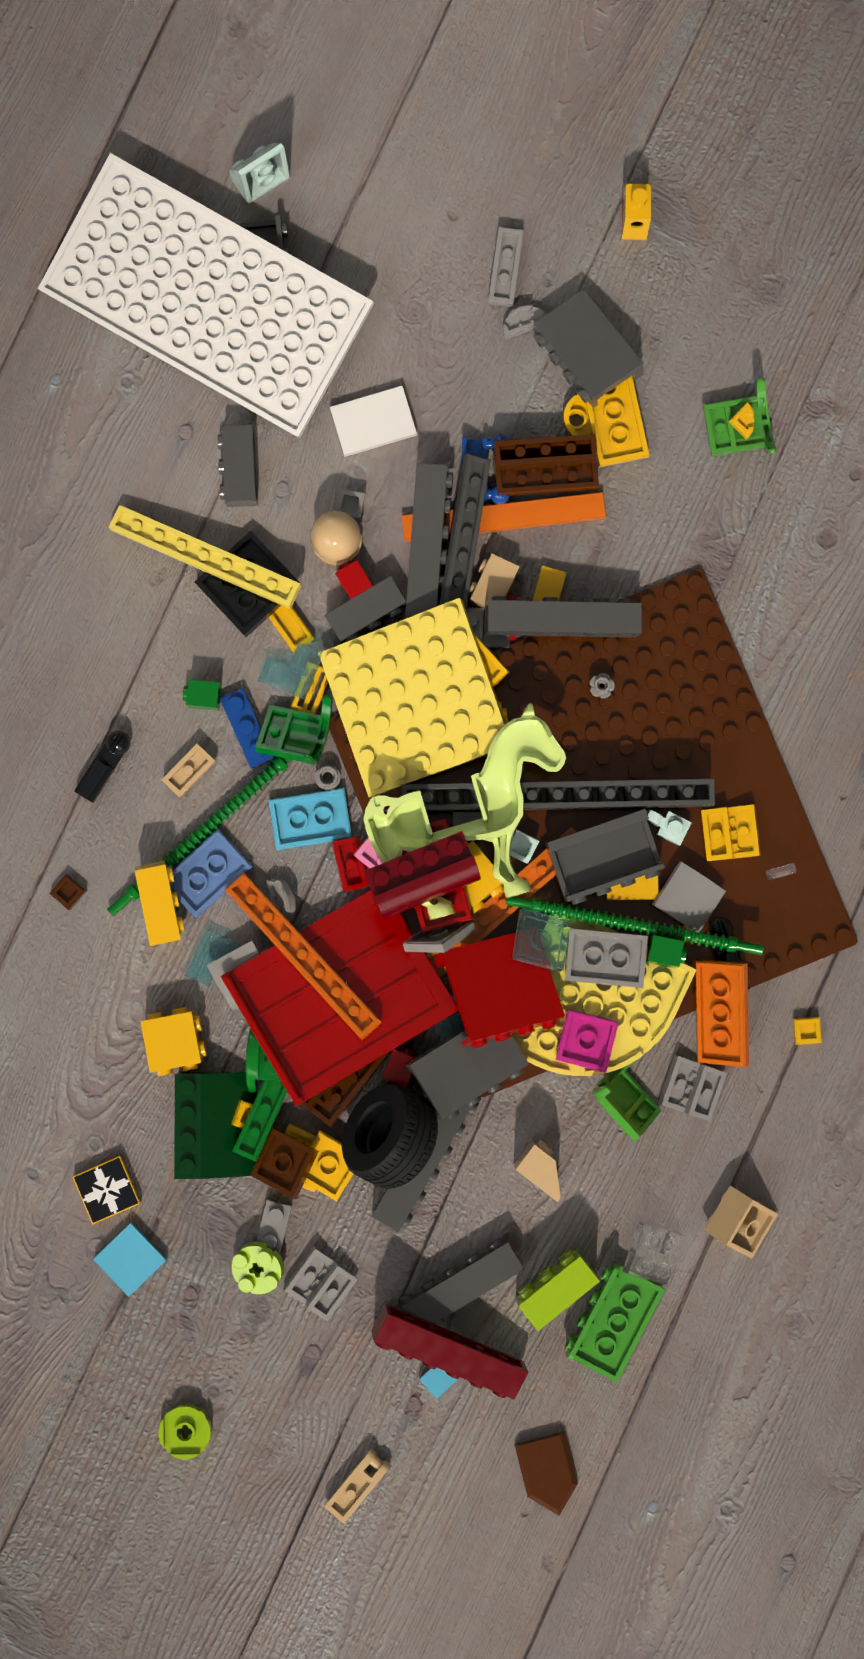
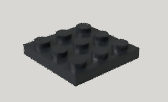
M252 531L248 532L227 551L300 583ZM204 572L194 581L245 637L249 636L281 606L207 572Z

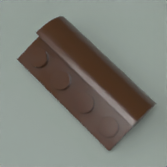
M595 434L494 441L493 474L495 476L497 496L598 490V455Z
M391 1051L301 1105L329 1127H333Z

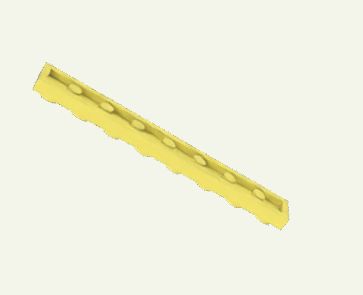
M119 505L108 527L115 533L291 609L302 587L298 582Z

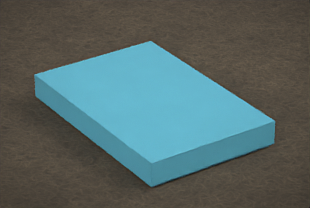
M345 788L268 800L276 850L352 838Z

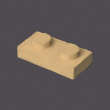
M196 744L167 773L162 781L179 798H182L216 761L200 745Z

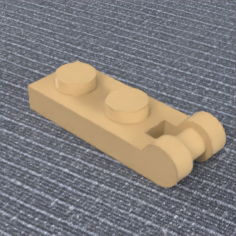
M372 1448L364 1454L359 1463L324 1504V1508L343 1524L391 1466L386 1460L382 1461L376 1456L377 1452ZM369 1464L376 1469L373 1475L365 1470Z

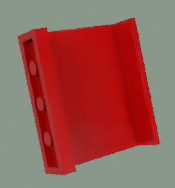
M536 928L451 948L445 953H439L434 957L437 967L445 966L468 1036V1038L461 1042L462 1047L472 1045L473 1049L487 1045V1041L496 1039V1042H502L512 1038L511 1034L519 1032L520 1036L535 1032L534 1028L542 1026L543 1030L557 1026V1021L565 1017Z

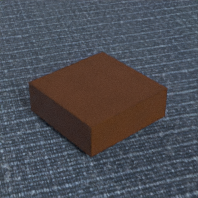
M66 874L49 894L66 909L71 910L86 893V890Z

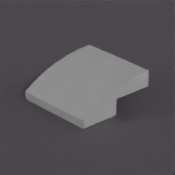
M679 861L652 905L685 927H688L691 931L695 928L696 932H700L726 891L696 870Z
M253 940L207 965L232 1010L238 1008L220 976L260 954Z
M674 1054L658 1104L711 1122L727 1073Z
M313 1245L283 1289L305 1304L307 1309L328 1321L358 1278Z

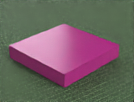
M568 1009L555 1060L606 1073L619 1022Z

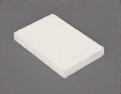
M403 386L330 407L344 457L417 436Z

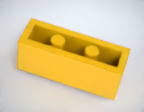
M165 861L135 866L134 871L150 946L181 940L179 932H184L182 917H176L174 909L179 907L176 892H171L169 884L174 882L172 868L166 867Z

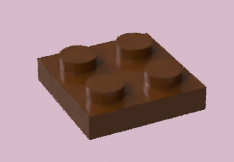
M272 1128L250 1176L292 1199H297L319 1151L278 1129Z

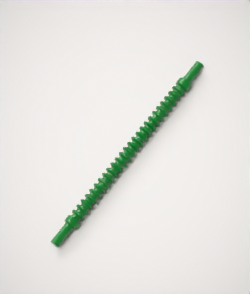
M275 757L272 760L273 764H267L268 768L266 770L263 768L262 774L257 773L256 779L251 778L252 782L250 784L246 783V788H240L241 792L239 794L234 793L235 797L233 799L230 797L229 803L224 802V807H218L217 813L212 812L213 816L211 818L207 817L208 821L206 823L201 822L202 826L200 828L197 826L196 832L191 831L190 837L185 836L184 842L179 841L180 845L178 847L174 846V851H168L169 855L167 857L163 855L162 861H165L166 867L174 868L173 864L175 862L179 863V858H185V853L190 854V849H195L196 843L201 844L202 838L207 839L206 835L208 833L213 834L212 830L214 828L218 829V824L223 825L224 819L229 820V815H234L235 809L240 810L239 806L241 804L246 805L245 801L247 799L251 800V795L256 796L257 790L262 791V786H267V781L269 780L273 781L272 777L274 775L279 776V771H285L288 768V763L292 760ZM135 880V885L130 884L125 889L126 892L107 908L112 916H115L132 900L136 901L140 898L137 880Z
M513 896L506 900V905L530 909L535 914L544 912V915H547V913H551L552 917L557 914L558 918L565 916L566 920H568L569 917H572L573 921L580 919L581 923L587 920L588 924L591 922H595V925L601 923L602 927L608 924L609 928L616 926L617 930L622 927L624 931L631 929L632 933L635 930L639 931V934L646 932L647 936L652 933L656 936H667L670 939H682L684 943L688 940L690 944L697 942V945L700 946L703 943L705 947L712 945L713 949L718 946L720 950L726 948L727 952L732 953L737 950L762 955L764 945L740 941L735 936L725 938L723 934L719 937L717 933L710 935L709 931L707 934H704L703 930L696 932L695 928L689 931L688 927H685V929H681V926L674 928L673 924L668 927L666 923L659 925L658 921L653 924L651 920L644 922V918L638 921L637 917L630 919L629 915L626 918H623L622 914L619 916H615V913L608 915L607 911L602 914L600 910L593 912L592 908L589 911L586 910V907L579 909L578 905L572 908L571 904L564 906L563 902L560 905H557L556 901L553 903H549V900L543 902V899L538 897L528 899Z

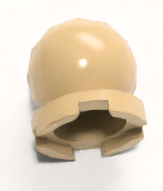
M335 510L323 513L314 521L310 530V541L315 555L324 564L339 567L349 560L353 562L358 557L362 547V535L357 521L350 514Z

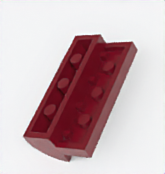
M462 831L363 871L382 920L481 880L477 863L471 854Z

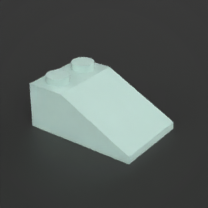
M271 143L257 148L252 156L246 160L241 159L232 166V169L229 170L233 183L247 204H250L290 178L285 149L282 143Z

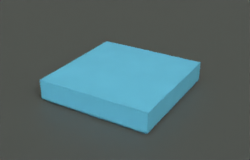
M131 1222L93 1260L129 1297L167 1258Z

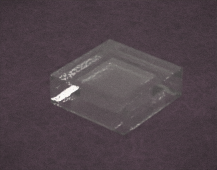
M795 863L766 870L765 872L767 879L772 880L794 874L797 870Z

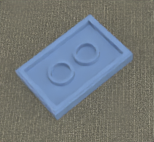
M217 829L172 870L174 882L169 883L171 892L177 893L178 900L197 919L226 892V887L243 873L246 874L253 866L226 836Z

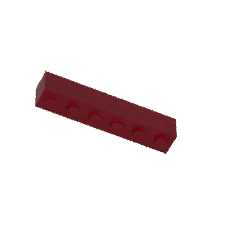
M386 1303L371 1330L373 1341L378 1347L384 1350H389L390 1348L398 1351L402 1357L409 1360L415 1358L422 1361L430 1369L439 1368L444 1370L452 1378L459 1379L461 1377L468 1380L476 1388L482 1389L485 1387L490 1389L496 1396L501 1398L507 1396L515 1400L529 1373L524 1361Z

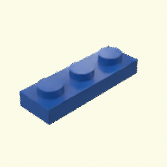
M242 688L220 698L250 768L253 769L273 760L274 756L258 753L255 750L261 727L244 689Z

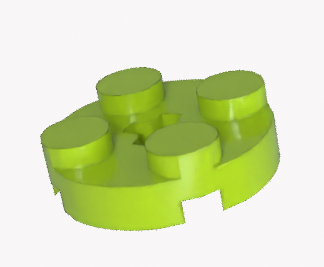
M263 1242L247 1243L233 1257L232 1274L242 1292L266 1294L278 1286L284 1274V1262L276 1250L273 1252L267 1247L268 1244ZM254 1263H257L258 1267H263L264 1270L260 1273L256 1272L253 1269Z
M182 1404L170 1409L162 1419L158 1430L159 1441L162 1447H165L174 1458L182 1460L192 1459L199 1455L208 1445L212 1434L211 1422L205 1410L190 1404ZM183 1425H187L192 1430L188 1438H183V1434L178 1433V1429H182Z

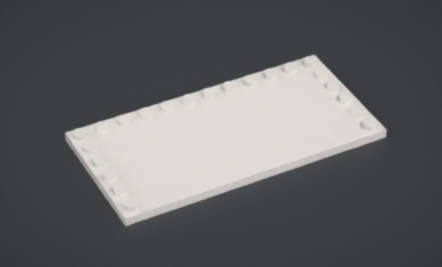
M111 153L38 287L43 293L298 438L304 432L374 305V302Z

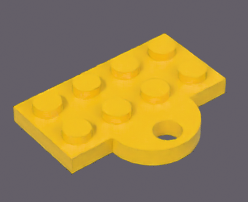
M632 376L600 397L595 408L589 402L584 403L578 394L569 400L563 414L564 427L570 436L595 434L599 468L649 457ZM579 414L583 418V424L573 426L569 421L570 416Z

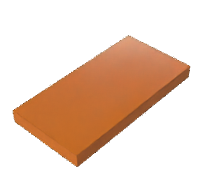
M699 959L696 961L698 1063L747 1067L749 1066L748 963Z

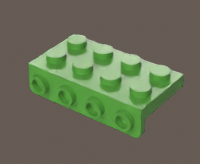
M613 1261L611 1267L607 1265L601 1276L603 1283L599 1290L595 1288L589 1299L591 1306L587 1313L583 1312L579 1317L576 1325L579 1329L575 1337L572 1335L569 1337L564 1349L567 1351L566 1356L568 1359L575 1360L618 1383L665 1292V1288Z

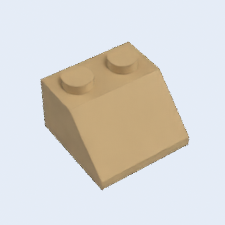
M531 1140L515 1161V1170L558 1202L561 1196L556 1160L552 1155L554 1151L542 1140H539L538 1143Z
M729 1186L727 1192L723 1194L714 1214L710 1216L704 1231L728 1247L753 1258L778 1214L745 1193Z

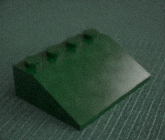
M178 1072L175 1074L174 1179L250 1176L256 1162L232 1152L242 1131V1128L231 1125L239 1100L254 1104L256 1099V1093L249 1092L247 1088L246 1072Z

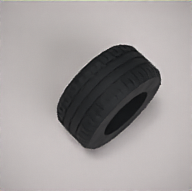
M388 1083L370 1090L355 1105L344 1128L342 1153L348 1169L354 1175L384 1189L397 1188L410 1182L426 1166L436 1145L438 1120L434 1108L425 1097L400 1084Z

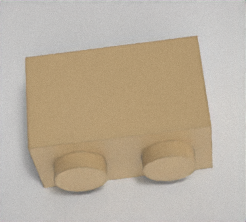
M491 554L489 560L484 558L478 571L482 574L479 582L473 581L469 589V596H471L470 604L478 608H484L485 611V603L488 600H492L493 596L507 597L520 566L494 554Z

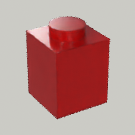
M349 560L337 568L339 571L335 573L336 578L349 600L373 586L357 560L353 563Z
M402 1045L400 1049L395 1048L382 1078L407 1087L412 1074H409L405 1064L417 1058L414 1056L415 1051Z

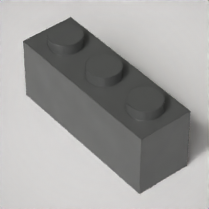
M222 426V434L217 436L218 449L223 450V459H219L218 462L219 474L224 475V484H220V499L225 500L227 507L258 506L255 433L253 426Z
M389 576L327 613L325 618L339 642L343 644L361 637L360 634L366 630L372 632L383 625L381 621L388 617L394 619L405 612L403 608L406 607V600L392 577Z

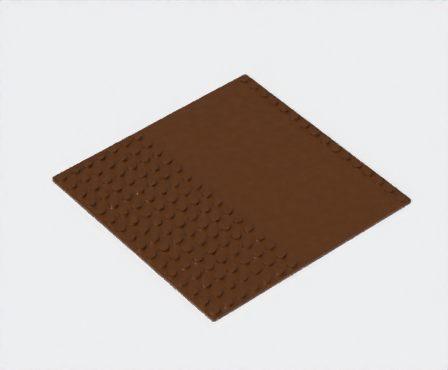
M695 569L626 597L634 599V603H642V634L636 638L530 636L510 644V648H500L492 652L509 670V673L493 687L498 702H501L502 708L507 709L508 722L515 718H520L526 706L532 703L535 716L547 724L566 756L563 767L557 772H548L535 763L523 761L520 782L714 779L715 805L711 807L523 810V816L516 829L539 840L528 864L547 849L545 842L559 838L570 827H573L577 832L640 809H646V811L653 810L665 817L667 811H670L692 823L680 846L656 835L659 827L648 823L660 860L665 865L664 869L659 870L658 894L679 861L696 870L726 891L702 930L704 934H707L710 922L713 919L724 917L731 921L734 928V936L738 937V940L764 945L762 955L739 951L742 962L748 963V983L750 988L857 944L856 934L702 569ZM600 673L608 674L615 684L611 695L604 699L595 697L590 692L591 685L589 683L591 678L595 675L599 676ZM601 683L599 685L600 688H604V684ZM340 714L331 717L329 730L359 804L365 814V809L371 798L368 797ZM488 754L410 784L472 783L471 776L482 771ZM402 786L380 794V796L399 798L402 796ZM754 804L761 856L707 861L701 810ZM427 812L430 823L447 819L449 828L453 827V812ZM486 840L467 841L468 843L474 841L494 865V846L492 842ZM510 856L512 867L517 874L528 865ZM556 875L529 898L534 899V897L542 898L543 902L549 900V903L556 901L559 905L563 902L564 906L571 904L572 908L578 905L579 909L586 907L587 911L592 908L593 912L600 910L602 914L605 911L608 912V915L615 913V916H619L622 914L623 918L629 915L630 919L637 917V920L641 921L644 918V922L651 920L655 924L658 921L659 925L666 923V926L670 927L673 924L674 928L681 926V929H685V926L652 905L654 900H606V894L597 896L595 892L586 895L588 900L573 905L572 901L566 902L564 900ZM490 895V896H489L488 898H486L483 902L485 903V902L488 901L492 896ZM519 907L481 941L536 928L540 937L551 913H547V915H544V912L535 914L530 909ZM415 908L404 911L411 932L414 935L421 930L417 911ZM616 926L610 928L622 934L647 936L646 932H642V934H639V931L635 930L634 933H632L631 929H627V931H624V928L620 927L619 930H617ZM652 933L648 935L647 946H649L650 937L653 936ZM688 940L683 945V948L687 949L684 964L696 969V961L699 959L718 961L715 948L713 949L712 945L705 947V944L701 943L698 946L697 942L690 944ZM446 971L439 978L457 1005ZM696 972L674 1019L697 1010ZM460 1011L447 1017L453 1034L464 1028ZM529 1063V1065L523 1068V1074L512 1080L508 1077L501 1082L503 1086L493 1093L548 1070ZM486 1091L485 1093L480 1095V1097H486L493 1093L489 1094V1092Z

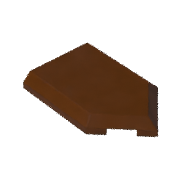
M565 1432L514 1444L527 1497L559 1516L578 1485Z

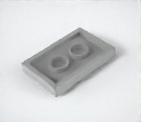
M570 929L565 981L643 988L648 936Z

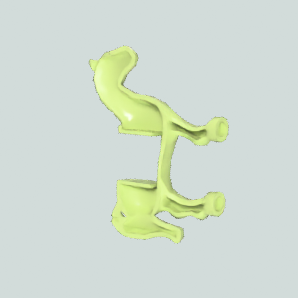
M529 703L520 718H515L508 722L495 735L482 771L471 776L482 814L481 819L432 832L420 791L411 792L399 798L378 795L370 799L364 814V824L371 846L382 863L401 856L402 850L409 853L462 831L466 841L486 840L493 843L494 865L492 873L494 879L504 884L506 898L530 892L532 890L529 882L517 875L510 860L513 834L523 816V794L520 786L523 761L532 762L548 772H557L565 763V752L552 735L547 724L535 716L533 704ZM390 806L388 808L387 814H385L383 810L384 807ZM442 896L421 904L427 907L430 920L456 913L452 902L442 898Z

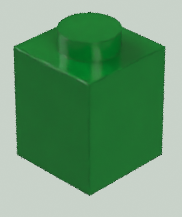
M188 680V686L183 688L182 699L186 701V706L189 708L219 711L222 685L219 682Z
M656 935L651 936L646 963L674 969L679 968L680 963H685L687 949L683 948L684 941Z

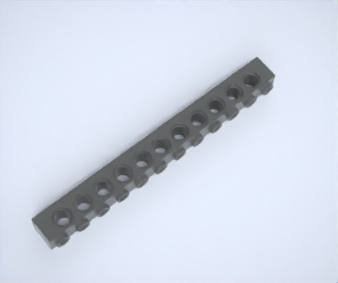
M714 779L520 782L523 794V810L711 807L715 805ZM473 783L402 785V796L411 792H421L426 812L480 811Z

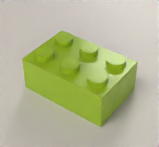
M577 1248L574 1251L569 1249L558 1258L559 1263L552 1268L547 1266L538 1274V1280L533 1284L527 1282L517 1291L519 1293L516 1296L518 1307L537 1331L600 1282L596 1272Z

